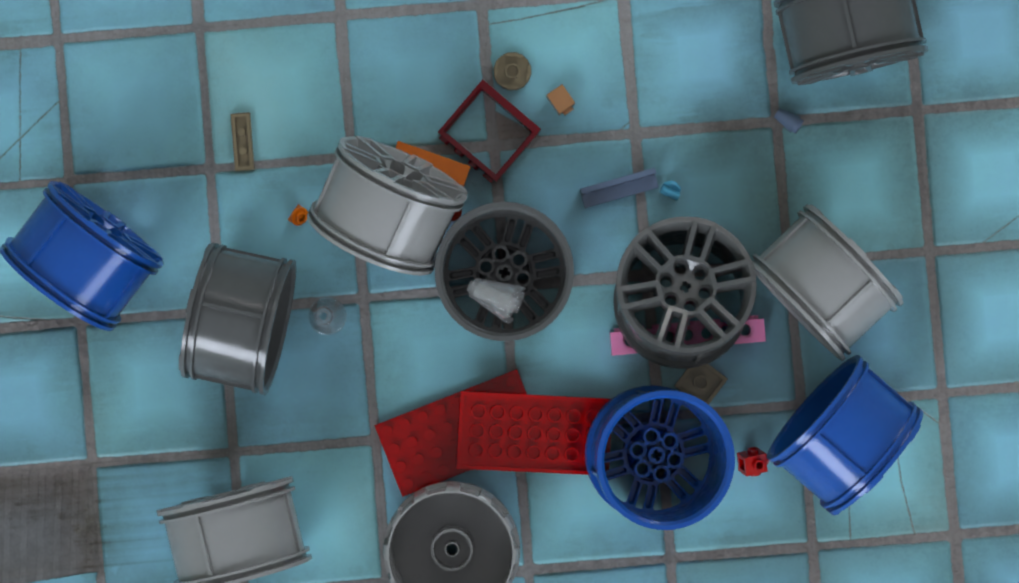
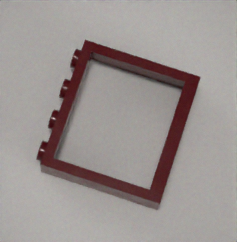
M482 79L441 127L438 134L440 135L439 139L444 144L448 145L450 143L455 147L453 151L458 156L468 158L470 160L468 164L475 170L478 168L484 172L482 176L490 183L492 181L497 183L540 133L541 128ZM482 91L531 132L496 174L447 133Z

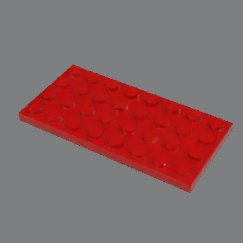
M517 369L462 390L527 394ZM460 392L374 425L402 497L428 485L439 483L472 470L456 469Z
M460 391L456 469L588 475L585 464L587 434L597 413L611 398ZM611 434L606 444L605 453L610 452ZM610 462L604 463L605 471L609 470Z

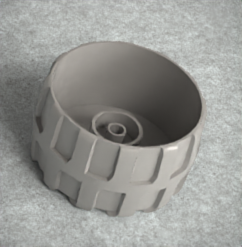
M458 481L439 482L416 491L395 511L388 524L384 538V563L390 583H512L519 566L520 540L511 514L501 501L490 492L471 483ZM455 544L458 551L451 554L447 551V546Z

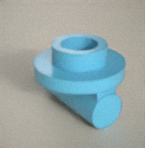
M675 181L664 182L660 193L676 201L679 199L681 187Z

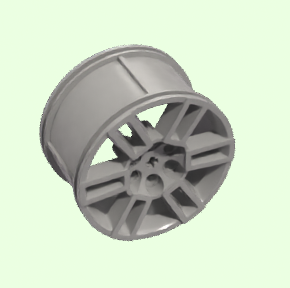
M367 137L341 138L335 150L336 160L318 200L311 204L308 211V222L325 239L369 263L409 275L431 274L435 268L437 250L455 212L462 209L467 199L468 193L466 189L446 173L434 167L432 163L414 154L410 155L402 150Z
M806 204L803 207L804 212L800 210L797 213L799 219L760 256L754 254L753 258L755 261L752 262L756 276L824 347L839 360L844 361L846 359L844 353L850 355L851 350L849 348L889 310L895 312L897 310L896 305L900 307L904 304L903 297L851 238L849 239L819 209L811 204Z
M289 476L270 482L263 481L250 484L236 490L181 502V504L156 510L157 516H163V519L159 520V524H165L178 577L173 583H241L310 561L312 555L306 554V552L310 551V547L304 546L291 491L295 490V486H289V483L294 482L293 477Z

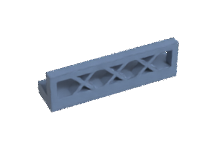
M655 168L581 188L580 193L584 207H592L659 188L655 176Z

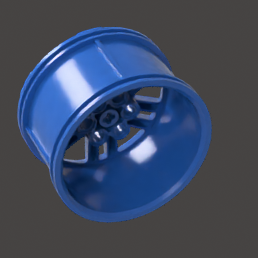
M50 181L48 188L43 190L45 198L16 236L8 237L5 240V243L0 247V253L20 276L57 305L97 328L113 331L117 326L116 324L121 321L120 313L150 274L156 275L158 269L162 268L164 265L163 258L110 211L104 210L90 199L78 193L71 186L62 182Z
M855 355L827 376L798 407L774 439L768 450L767 459L773 462L776 467H784L820 499V505L826 508L831 515H838L865 493H868L883 478L886 471L918 433L923 418V410L917 407L914 402H907L869 368L867 361H863L860 355Z
M647 385L635 387L618 394L599 410L587 434L585 464L589 478L598 494L624 517L646 528L675 530L693 525L702 520L720 504L733 478L735 451L726 424L711 406L693 395L669 387ZM667 398L671 400L665 423L663 424L659 420L663 401ZM654 400L649 423L642 424L630 410L643 402ZM681 405H684L699 419L701 426L676 434L673 431L679 408ZM622 417L633 428L631 433H628L618 423ZM613 431L624 441L623 449L605 453L608 438ZM648 431H653L654 438L648 441L646 434ZM671 435L673 438L672 443L666 446L664 440L667 436ZM704 435L707 436V443L685 448L683 445L685 441ZM639 444L641 447L640 453L633 454L632 448ZM654 450L659 452V455H656V459L651 456V454H654ZM709 453L708 468L703 480L700 481L683 465L684 458ZM676 454L677 461L671 464L669 458L671 455ZM617 460L624 461L623 466L605 471L604 463ZM644 463L646 465L645 471L638 473V465ZM659 468H663L664 474L662 477L657 478L656 471ZM631 474L634 476L628 499L626 502H623L614 495L608 480ZM677 474L694 488L695 491L691 495L674 479ZM659 483H665L681 502L667 509L654 510L653 506ZM643 484H647L643 508H637L636 503Z

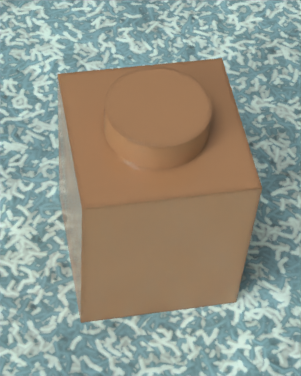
M563 84L546 95V98L559 116L561 114L566 116L574 110L575 102Z

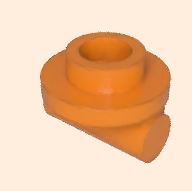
M298 204L287 220L294 225H302L307 220L308 211Z

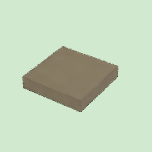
M706 364L686 369L674 387L681 392L701 399L709 405L728 379L712 366Z

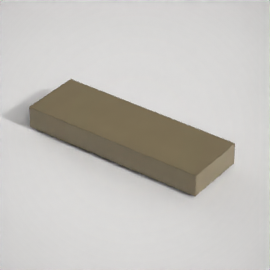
M251 113L231 114L235 171L255 170Z

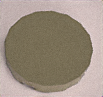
M516 52L503 54L495 62L493 68L497 84L509 91L523 88L531 77L530 63L522 54Z

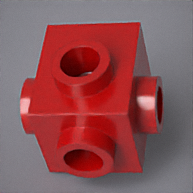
M750 447L747 451L737 453L738 471L745 476H759L763 472H768L767 465L769 460L767 459V454L759 448Z

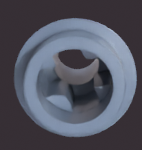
M781 108L774 116L790 133L794 132L796 134L804 120L800 119L801 116Z

